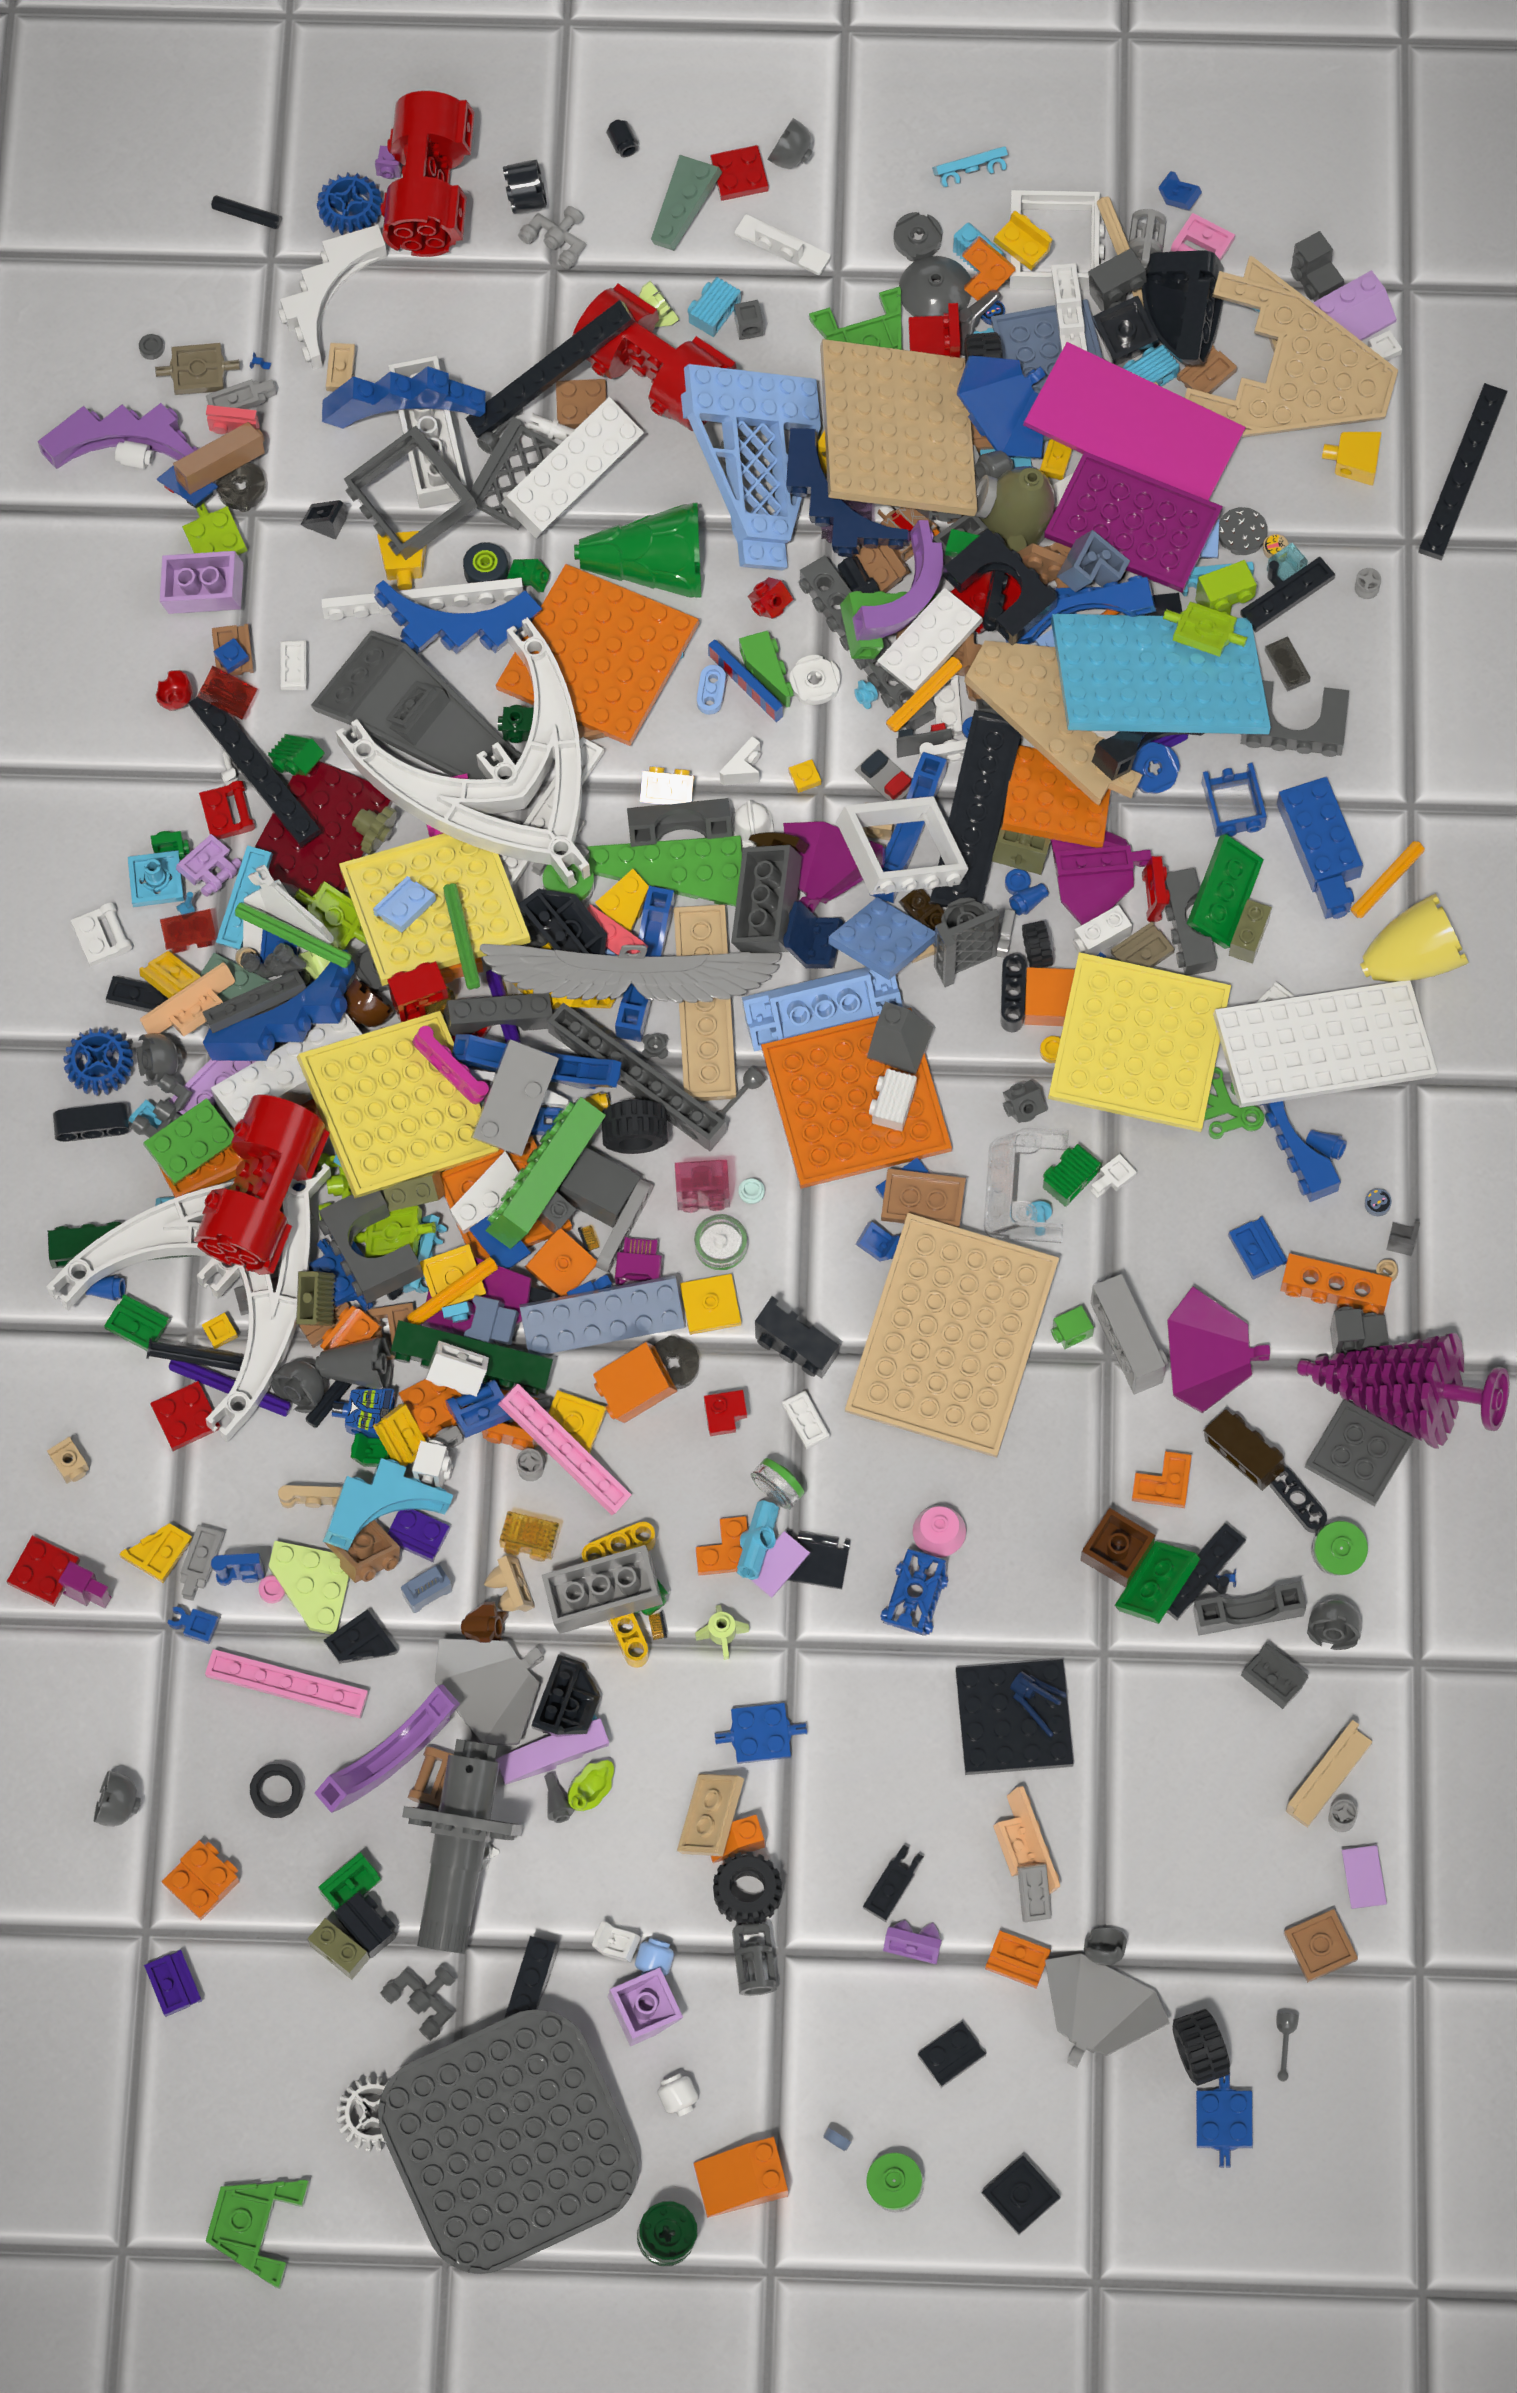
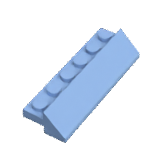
M868 967L741 997L745 1021L754 1051L761 1050V1044L879 1016L885 1001L903 1007L896 976L894 975L888 980Z

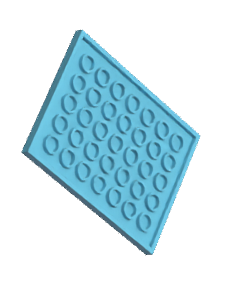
M1053 614L1051 624L1067 730L1269 734L1271 726L1252 624L1246 618H1237L1234 633L1248 637L1245 647L1230 642L1225 646L1219 657L1173 641L1177 624L1163 619V616L1131 617L1128 615Z

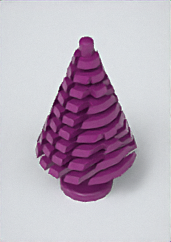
M1456 1333L1445 1334L1446 1336L1429 1337L1422 1342L1421 1339H1416L1409 1344L1406 1341L1393 1346H1379L1380 1350H1377L1376 1347L1366 1348V1351L1348 1352L1346 1356L1344 1353H1337L1330 1360L1328 1356H1321L1316 1358L1315 1363L1308 1360H1300L1297 1365V1373L1299 1375L1312 1376L1315 1384L1321 1387L1326 1384L1328 1391L1333 1394H1338L1339 1392L1341 1398L1347 1401L1349 1399L1353 1400L1355 1405L1363 1410H1366L1365 1405H1367L1370 1414L1382 1417L1385 1422L1396 1425V1427L1404 1432L1411 1433L1414 1438L1420 1441L1423 1438L1427 1445L1435 1449H1439L1438 1444L1443 1446L1448 1440L1446 1433L1451 1434L1454 1426L1453 1419H1456L1459 1410L1457 1401L1481 1405V1420L1484 1428L1489 1431H1497L1505 1417L1509 1398L1510 1381L1506 1368H1494L1487 1377L1484 1389L1463 1386L1460 1371L1464 1372V1353L1462 1341Z

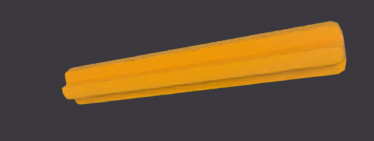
M951 657L886 721L888 728L893 732H897L962 668L959 659Z
M1413 841L1351 907V912L1355 917L1363 918L1423 854L1425 848L1420 842Z
M488 1257L408 1314V1321L416 1325L422 1324L443 1307L496 1271L498 1265L493 1258Z

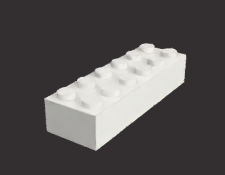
M437 356L388 365L389 372L391 371L413 378L427 366L440 370ZM426 408L398 410L402 433L405 434L416 425L467 489L450 410ZM418 447L407 453L419 508L459 501L458 497Z
M608 397L526 476L501 503L535 538H538L636 443L644 432Z
M346 1012L343 1014L339 1024H319L307 1032L303 1042H288L271 1052L267 1061H256L211 1087L217 1107L232 1127L235 1128L236 1124L243 1119L249 1102L254 1095L275 1096L298 1105L306 1103L313 1096L297 1060L298 1054L359 1036L362 1033Z

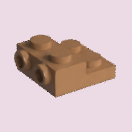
M375 1520L357 1534L348 1551L325 1543L340 1559V1568L354 1583L361 1580L368 1582L375 1577L377 1572L383 1569L390 1571L399 1562L400 1546Z

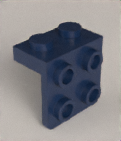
M795 901L789 913L787 932L783 937L784 947L806 969H833L837 949L828 944L829 936L840 928L844 922L840 918H817L801 901Z

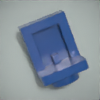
M1173 171L1169 172L1159 186V191L1166 205L1190 210L1202 193L1199 186L1179 181L1176 172Z
M869 1222L855 1245L881 1262L893 1259L900 1236H891L875 1223Z

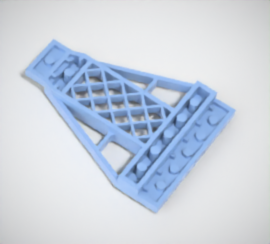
M688 364L684 367L686 392L681 394L683 418L689 419L730 513L732 531L738 543L740 567L783 571L788 568L785 544L791 540L802 497L792 496L791 500L790 493H788L786 487L788 455L785 447L784 430L808 428L815 429L817 435H819L821 422L816 379ZM702 421L722 423L724 449L713 448ZM748 426H756V427H755L754 430L752 431ZM737 428L747 437L743 442L738 437ZM759 430L768 439L764 444L755 435ZM749 441L758 449L755 455L746 446ZM740 451L749 460L746 465L740 460ZM761 454L770 462L767 468L758 459ZM717 457H725L727 478ZM751 465L759 471L760 476L758 478L748 470ZM742 475L751 484L748 489L743 485ZM763 478L772 486L769 492L760 483ZM754 488L763 497L760 502L751 494ZM744 499L754 508L750 513L745 509ZM765 502L775 510L772 515L762 506Z

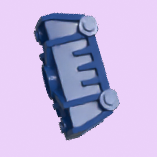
M907 1549L903 1563L897 1564L895 1570L898 1578L888 1608H884L881 1612L880 1617L883 1624L915 1632L922 1636L932 1633L934 1626L931 1621L941 1591L945 1587L947 1588L949 1581L948 1577H946L947 1563L945 1560ZM913 1556L918 1558L919 1571H915L913 1577H911L910 1569ZM933 1562L938 1563L935 1575L925 1581L927 1577L924 1574L925 1569H928ZM911 1585H918L922 1588L923 1593L921 1596L913 1598L908 1595L907 1589ZM904 1602L903 1608L906 1609L905 1613L901 1614L897 1621H894L898 1605ZM918 1605L922 1614L916 1628L912 1626L910 1614L911 1611H916Z

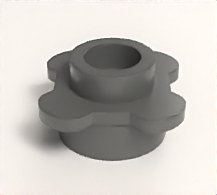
M647 1034L642 1038L644 1043L642 1055L644 1058L659 1057L664 1059L667 1057L666 1043L668 1038L664 1034Z

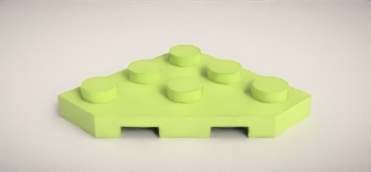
M274 1541L269 1570L282 1586L285 1594L303 1618L308 1629L320 1633L333 1634L338 1629L349 1576L340 1568V1559L333 1552Z

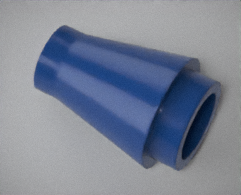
M1040 883L1036 886L1014 892L1013 896L1009 898L1010 906L1017 915H1027L1044 898L1048 897V890Z
M1312 1129L1307 1136L1306 1144L1312 1146L1330 1160H1340L1346 1149L1347 1141L1343 1140L1342 1136L1318 1132Z
M117 1275L104 1277L93 1284L85 1294L117 1301L122 1299V1296L125 1294V1280Z

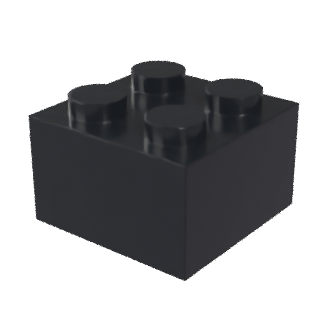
M1138 295L1093 316V323L1111 362L1115 365L1143 354L1150 347L1156 348L1159 346L1158 337Z

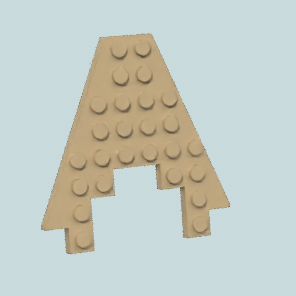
M1249 256L1244 277L1219 271L1212 297L1260 310L1254 333L1277 339L1266 384L1242 377L1235 400L1187 388L1184 398L1245 426L1246 428L1241 438L1385 419L1398 373L1397 368L1254 257Z
M984 641L965 676L964 682L1095 804L1100 805L1107 789L1132 798L1141 781L1142 774L1130 770L1129 773L1112 781L1091 762L1096 744L1105 737H1098L1092 731L1067 730L1055 647L1016 643L1012 646L1006 642Z

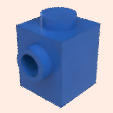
M1342 875L1317 882L1315 893L1325 919L1331 917L1339 919L1350 912L1352 902H1354V896L1351 888H1346Z

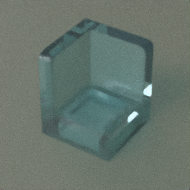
M1290 543L1268 559L1267 571L1269 563L1273 560L1279 563L1278 576L1284 581L1305 567L1308 560L1293 543Z

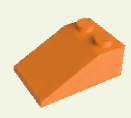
M774 2137L747 2143L693 2163L707 2218L788 2197V2188Z

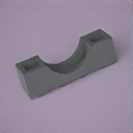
M728 798L627 808L631 847L657 844L663 835L682 829L697 831L707 839L732 837Z
M1195 868L1169 872L1165 880V889L1169 890L1170 899L1168 906H1165L1167 921H1172L1174 928L1171 930V939L1173 945H1178L1179 953H1176L1178 967L1183 968L1184 975L1186 976L1215 971L1217 960L1211 937L1196 933L1186 924L1185 913L1194 904L1199 892Z
M549 993L447 1000L443 1012L444 1021L451 1036H456V1034L472 1035L482 1028L500 1024L515 1025L523 1031L548 1029L547 1020L553 1015Z
M1301 1582L1274 1586L1264 1593L1246 1598L1227 1599L1220 1596L1194 1602L1193 1613L1199 1636L1303 1617L1306 1603Z

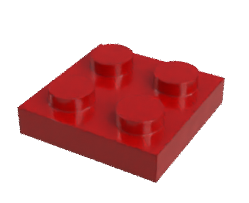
M758 145L710 155L711 164L719 167L722 172L716 181L721 201L769 191Z
M199 1381L150 1403L172 1451L214 1433L206 1423V1418L213 1410ZM217 1422V1423L215 1424L216 1427L218 1428L216 1431H218V1430L220 1429V1425H219V1423Z
M32 1535L6 1582L8 1585L55 1607L65 1589L59 1583L61 1575L70 1561L78 1565L80 1559Z

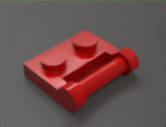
M234 781L227 786L199 793L209 833L218 840L247 833L255 829L254 820L250 819L246 804L243 781ZM234 796L240 817V822L237 824H233L226 797Z
M1152 856L1142 871V881L1146 885L1148 903L1146 916L1148 922L1162 920V911L1169 904V890L1165 889L1167 869L1166 866H1163L1162 856Z

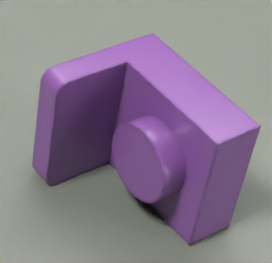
M380 145L378 159L375 160L376 175L387 179L393 177L401 178L403 164L395 160L393 155L389 153L387 146Z

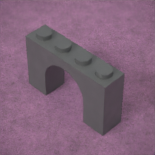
M1262 680L1271 726L1269 734H1241L1240 744L1250 748L1269 747L1276 751L1295 750L1301 754L1321 753L1327 757L1342 755L1349 690L1324 687L1321 712L1317 722L1307 729L1291 730L1281 726L1272 715L1271 700L1274 681Z
M380 1191L354 1198L352 1194L319 1210L321 1221L318 1222L324 1236L329 1234L332 1240L329 1242V1245L334 1255L341 1256L343 1261L340 1262V1265L346 1277L352 1276L354 1280L351 1283L357 1297L362 1295L366 1304L424 1277L421 1265L409 1244L379 1258L362 1257L352 1250L353 1240L361 1230L390 1216L387 1203Z

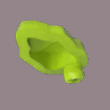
M602 1760L596 1763H589L582 1769L579 1775L573 1778L567 1797L570 1806L574 1810H590L599 1805L602 1799L609 1793L612 1788V1777L614 1774V1766L611 1761Z

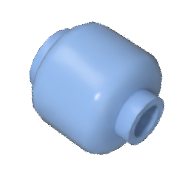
M649 1938V1941H644L640 1944L635 1966L642 1971L641 1975L657 1968H661L664 1976L668 1975L674 1957V1952L669 1948V1943Z

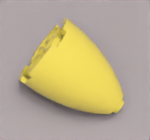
M1436 893L1402 912L1372 941L1362 956L1364 962L1360 963L1366 978L1371 976L1373 980L1385 982L1420 980L1450 972L1469 963L1465 953L1462 955L1458 953L1463 949L1443 907H1436L1440 903Z

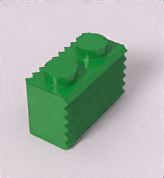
M284 734V737H281V741H278V745H275V748L268 752V756L272 760L271 764L277 771L281 773L287 771L292 775L300 774L305 776L325 755V752L312 738Z
M1079 1144L1073 1149L1067 1148L1060 1157L1061 1162L1056 1167L1050 1166L1043 1174V1189L1051 1194L1052 1197H1055L1064 1207H1067L1100 1172L1102 1165L1101 1162Z

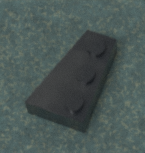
M771 1296L755 1320V1338L758 1344L767 1350L772 1348L779 1352V1356L788 1363H793L794 1361L802 1366L801 1369L806 1374L812 1377L817 1375L823 1378L839 1354V1344L813 1325L808 1327L796 1320L799 1315L794 1311H791L789 1314L776 1305L778 1300Z

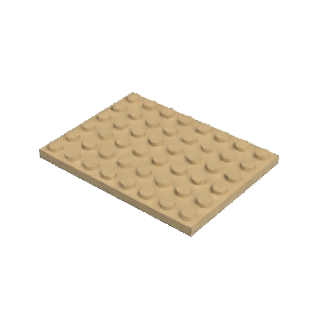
M822 339L820 352L828 498L975 516L977 512L971 420L968 418L970 413L957 396V388L965 368V358Z
M908 1213L849 1394L845 1412L997 1458L1057 1269L1059 1257Z

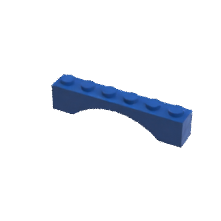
M1141 575L1133 576L1128 579V582L1120 584L1118 582H1110L1103 585L1101 589H1083L1079 591L1078 595L1070 597L1068 594L1057 596V607L1019 639L1016 644L1034 643L1042 632L1051 625L1053 614H1072L1089 609H1108L1136 617L1156 612L1148 577L1143 578Z
M922 752L906 799L934 796L936 799L946 774L947 759ZM924 821L897 823L885 849L883 872L908 869L925 827ZM898 892L873 894L870 896L878 897L894 904Z
M653 886L648 887L638 937L648 946L645 957H662L675 904L674 890ZM632 983L624 992L615 1023L616 1037L642 1042L651 1000L642 996Z
M1283 1101L1260 1104L1259 1106L1263 1105L1266 1111L1265 1118L1270 1128L1274 1127L1277 1133L1276 1142L1281 1151L1285 1150L1288 1156L1287 1165L1291 1173H1296L1299 1179L1297 1184L1303 1196L1306 1195L1309 1202L1338 1192L1341 1181L1330 1159L1315 1152L1296 1134L1287 1118Z

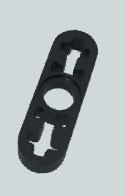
M1284 1466L1285 1470L1279 1476H1286L1285 1483L1290 1489L1284 1494L1286 1486L1282 1482L1276 1483L1275 1480L1269 1484L1270 1488L1306 1531L1318 1533L1326 1525V1512L1292 1471ZM1294 1493H1300L1304 1496L1305 1503L1296 1506L1291 1503L1290 1496ZM1309 1505L1312 1506L1309 1508L1310 1514L1313 1517L1320 1516L1319 1525L1315 1522L1309 1523L1310 1515L1305 1511Z

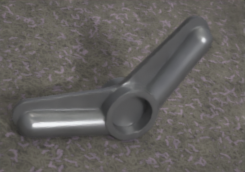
M991 290L969 308H963L959 311L960 355L965 356L964 341L966 335L974 334V329L979 324L980 317L1000 298L1001 293L999 291Z

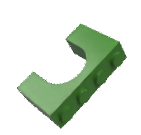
M854 591L846 596L840 604L851 659H875L884 647L882 638L856 640L852 618L860 607L887 604L901 598L907 592L885 593L878 591L875 593H862L861 591ZM938 594L933 595V597L930 599V601L927 603L924 609L935 599V597Z

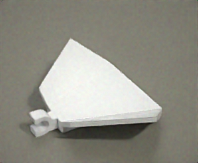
M265 865L259 866L255 869L256 872L248 876L254 885H260L261 888L244 898L245 904L328 944L334 941V937L328 929L289 895L281 881L273 880ZM243 920V947L253 949L257 956H260L263 929ZM300 947L299 954L307 952V950Z

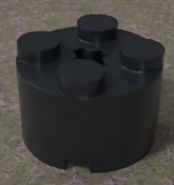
M537 159L503 166L504 177L508 182L506 187L507 197L511 202L513 214L546 207L545 188L541 180V170Z

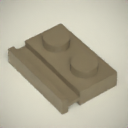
M1150 922L1113 947L1111 954L1118 961L1153 968L1174 954L1175 949L1161 931L1157 930L1154 923Z

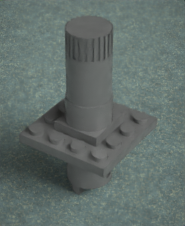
M456 1739L454 1755L448 1754L439 1811L404 1806L402 1817L409 1818L408 1824L431 1827V1833L435 1834L417 1946L466 1954L486 1842H490L491 1838L514 1840L515 1836H522L523 1825L490 1820L500 1763L495 1762L496 1745Z

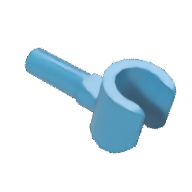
M192 892L187 893L185 902L176 906L183 920L196 913L192 906Z

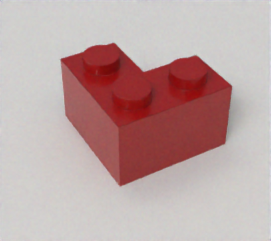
M436 961L419 964L415 969L408 972H397L387 979L391 1000L400 1022L426 1015L424 1007L449 998L447 987Z

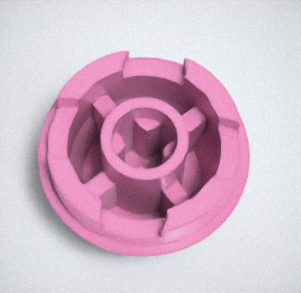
M945 1506L927 1508L918 1515L913 1525V1538L916 1545L924 1553L937 1558L947 1557L955 1553L962 1546L966 1537V1526L962 1517L953 1509Z

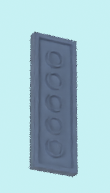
M675 1275L519 1305L528 1353L538 1356L685 1328Z

